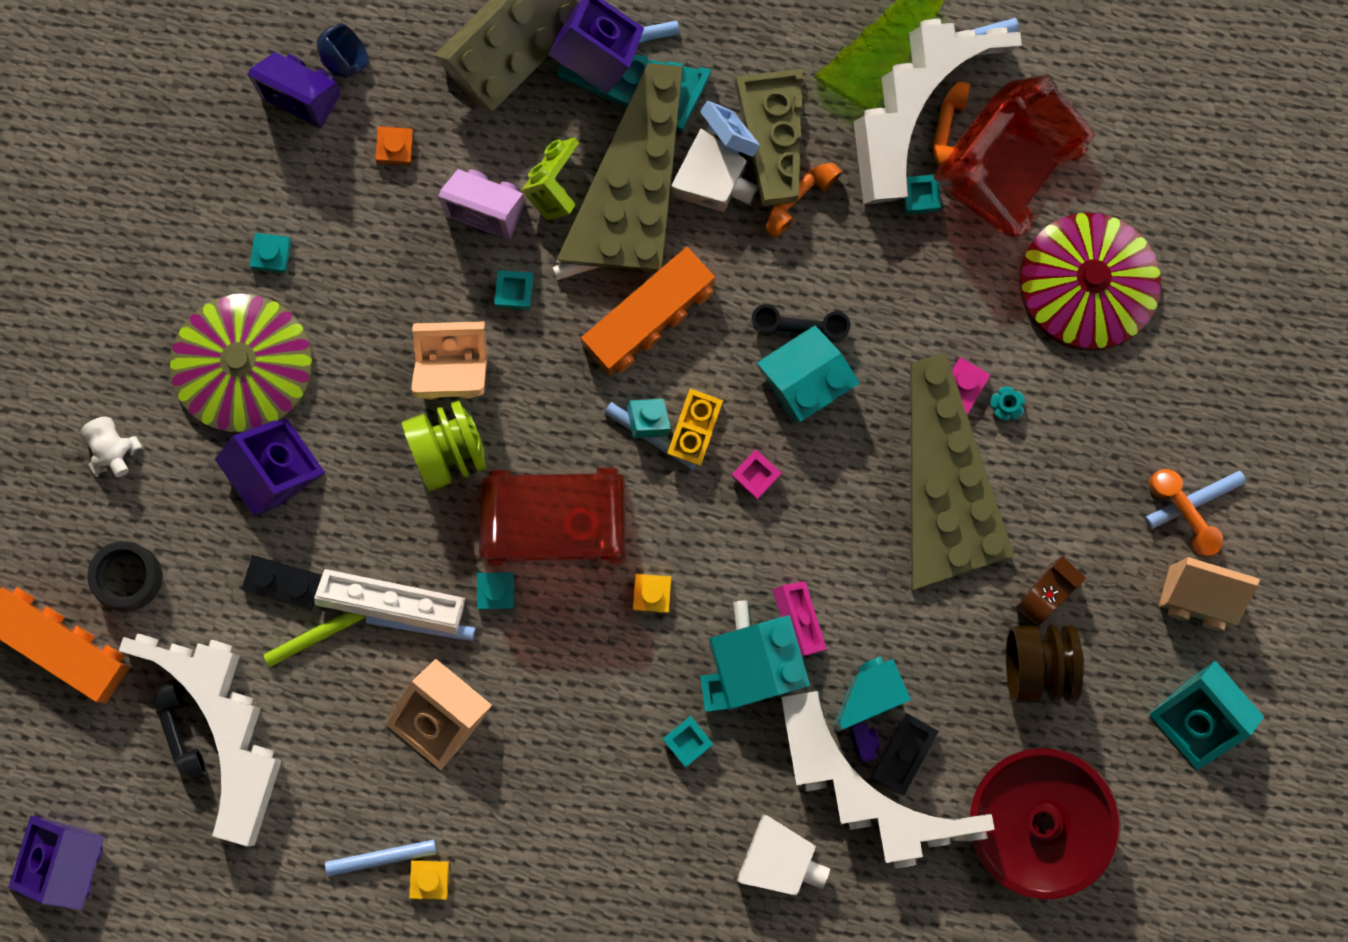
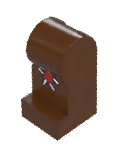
M1061 556L1051 564L1015 607L1038 627L1057 606H1060L1083 583L1086 577Z

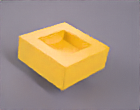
M635 574L633 611L669 613L671 576Z
M412 860L409 898L447 900L450 862Z

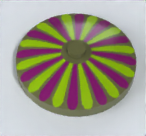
M251 294L221 297L198 309L189 317L177 334L170 357L172 384L183 406L206 426L230 434H239L274 420L279 421L288 418L305 398L311 384L314 367L313 351L309 337L296 317L279 303Z

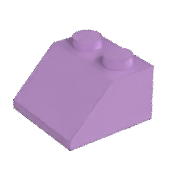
M457 169L438 195L447 218L507 240H511L525 206L524 194L520 192L519 187L504 181L501 184L489 181L486 175L476 170H468L467 173Z

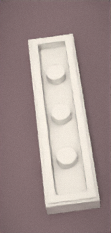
M327 569L323 572L314 598L315 605L452 634H457L465 606V598Z

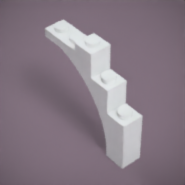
M929 19L921 21L920 26L909 33L912 63L892 66L893 70L881 77L885 108L864 111V116L854 121L863 205L898 201L908 197L906 179L907 153L912 131L926 100L945 76L964 61L976 55L1008 53L1022 46L1020 32L1007 33V28L1002 27L987 30L985 35H975V30L955 33L954 23L941 24V19Z
M138 633L135 640L123 637L119 648L120 652L154 661L167 670L192 695L207 719L215 739L221 768L220 806L212 836L244 846H255L282 760L272 758L274 750L253 745L251 751L247 750L261 708L251 705L253 698L232 692L230 699L226 698L240 656L230 653L231 645L211 640L209 646L198 643L194 656L191 657L192 649L176 644H171L170 650L156 647L158 639Z
M818 691L781 697L796 785L805 784V790L811 791L827 788L826 780L833 779L841 824L849 823L850 830L872 826L871 819L878 818L886 863L893 862L894 868L916 865L915 858L923 857L920 843L922 841H927L928 847H937L951 844L949 837L964 835L965 841H974L987 838L986 831L995 830L991 814L955 820L933 817L913 811L882 795L851 767L840 752L825 721Z

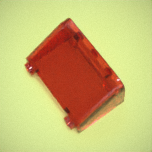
M1048 74L1015 80L1004 85L995 93L955 145L950 156L936 170L934 180L945 192L1006 237H1019L1028 232L1032 226L1034 214L1026 206L1059 162L1076 161L1083 157L1088 151L1087 146L1096 134Z
M617 468L596 469V474L512 476L508 470L489 471V477L482 478L479 560L483 566H502V563L506 562V558H509L511 564H519V561L590 560L591 562H598V556H601V560H609V564L627 563L625 476L618 474Z

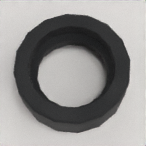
M120 540L109 543L96 552L89 563L87 579L90 591L99 602L116 610L133 611L143 608L154 600L161 588L163 574L160 562L150 550L135 542ZM122 555H131L140 559L146 570V579L141 590L128 597H118L112 594L106 587L104 580L105 569L108 564L116 557Z

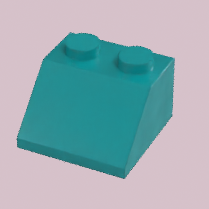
M816 325L756 363L793 423L803 421L860 384L842 353Z
M790 615L708 638L728 709L810 686Z
M879 656L857 667L859 673L852 677L833 725L836 732L911 700L893 659L884 662L882 657Z
M1216 661L1192 676L1149 714L1197 771L1250 737L1264 718L1261 712Z

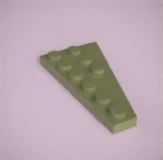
M647 64L556 259L557 263L658 272L662 268L683 66Z
M946 352L910 364L911 590L1014 556Z

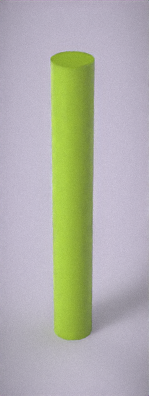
M344 612L263 654L265 661L271 667L367 616Z

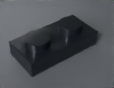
M252 555L241 589L312 610L322 575Z
M905 713L871 778L904 796L939 731Z

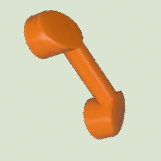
M957 82L947 93L941 104L932 145L934 161L938 172L941 174L951 175L957 148L947 146L954 109L965 111L971 83Z
M826 163L812 168L799 180V196L797 201L815 184L823 192L826 191L839 179L843 171L834 163ZM796 202L773 205L766 225V231L773 238L778 237L792 223L794 218L787 210Z
M1162 469L1152 474L1149 479L1151 493L1162 499L1170 497L1195 533L1191 539L1194 551L1201 556H1212L1218 553L1223 545V535L1218 528L1207 525L1182 491L1183 481L1180 475L1170 469Z

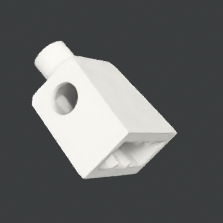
M700 129L671 185V196L725 212L732 197L751 205L758 191V186L742 178L747 161L742 156L728 152L720 145L721 142Z
M762 815L737 881L797 896L802 882L823 889L830 868L811 861L816 848L815 845L769 816Z

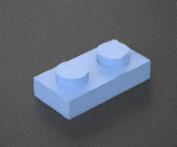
M707 100L700 113L709 123L708 129L721 139L720 145L732 154L738 155L739 152L753 157L760 144L737 114L730 109Z

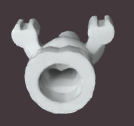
M110 417L96 418L85 424L80 430V436L89 445L94 454L88 466L95 477H98L103 471L106 472V466H110L116 477L125 475L129 471L122 459L126 451L130 455H134V452L143 449L137 437L120 438L115 430V424Z

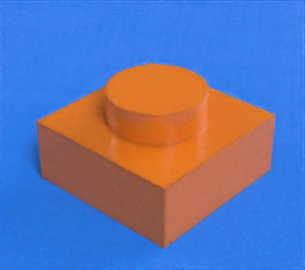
M378 126L376 164L411 166L413 129Z

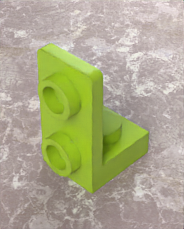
M575 137L564 141L558 139L552 142L545 149L544 153L546 156L541 163L533 167L528 173L529 180L521 189L546 220L568 215L576 205L567 195L565 189L555 180V177L579 144Z

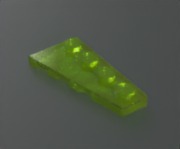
M896 0L884 11V14L878 20L866 27L856 40L848 47L843 48L834 60L826 67L821 68L815 74L814 80L865 111L877 108L884 98L881 77L893 70L892 66L904 64L911 56L909 33L918 28L921 21L935 19L945 0Z

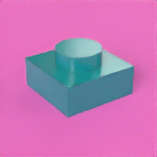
M937 174L906 177L908 197L903 198L905 215L940 212L941 201Z
M255 233L250 268L252 270L287 273L291 238L289 236Z
M498 270L495 307L531 310L533 273Z
M664 399L629 401L627 413L634 438L668 436L671 427Z
M477 573V609H514V573Z
M718 673L701 675L700 681L705 713L728 710Z
M692 716L688 717L663 738V741L685 768L714 745Z

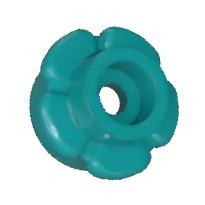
M1002 387L998 390L997 394L995 393L991 397L990 406L995 416L1000 420H1016L1024 412L1025 398L1020 391H1014L1012 387ZM1005 401H1010L1011 406L1007 407Z

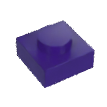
M866 722L849 727L859 763L877 758L875 751L880 749V744L875 729H868Z

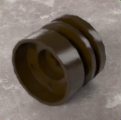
M1056 625L1048 626L1044 642H1042L1036 626H1011L1009 628L1006 640V672L1008 691L1013 703L1040 702L1044 686L1051 702H1060L1062 696L1066 702L1079 701L1084 676V656L1079 633L1074 625L1062 626L1060 632Z

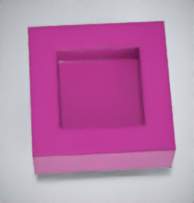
M755 449L731 474V477L757 501L782 473Z

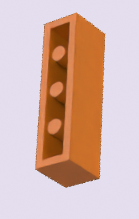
M688 247L684 248L581 337L582 346L609 376L616 370L619 374L623 373L635 362L633 356L642 348L646 351L651 349L662 338L659 334L668 325L672 328L678 326L688 316L686 310L695 302L701 305L714 293L712 287L715 286V276Z
M1 587L0 640L95 702L106 704L130 669L129 665L122 662L125 655L107 644L103 649L92 642L95 636L78 625L74 629L69 628L62 623L65 616L51 607L46 606L44 610L32 604L35 597L25 590L16 587L12 591Z

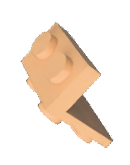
M485 322L413 324L412 334L416 362L411 388L412 396L434 400L439 397L469 399L483 395L487 369Z

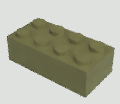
M489 0L434 54V57L477 107L493 112L549 56L558 33L578 1Z

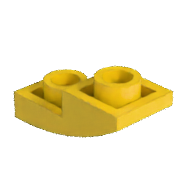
M690 388L667 454L701 466L723 400Z

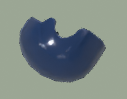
M339 23L324 30L317 38L316 47L319 59L323 66L333 75L344 78L351 77L368 66V53L362 41L346 24Z

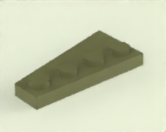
M803 69L737 76L734 83L743 123L760 144L755 155L751 156L762 206L797 202L799 196V145L801 139L800 115L802 108L801 86Z

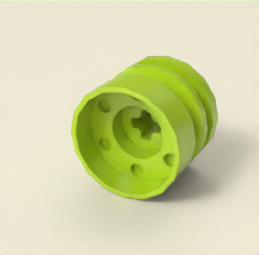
M459 399L451 402L456 418L449 420L443 406L437 408L440 424L434 427L424 413L402 421L403 430L411 452L429 492L452 484L449 467L453 465L458 467L465 478L470 477L465 462L468 459L472 458L478 473L487 470L484 457L485 448L472 416L465 410Z

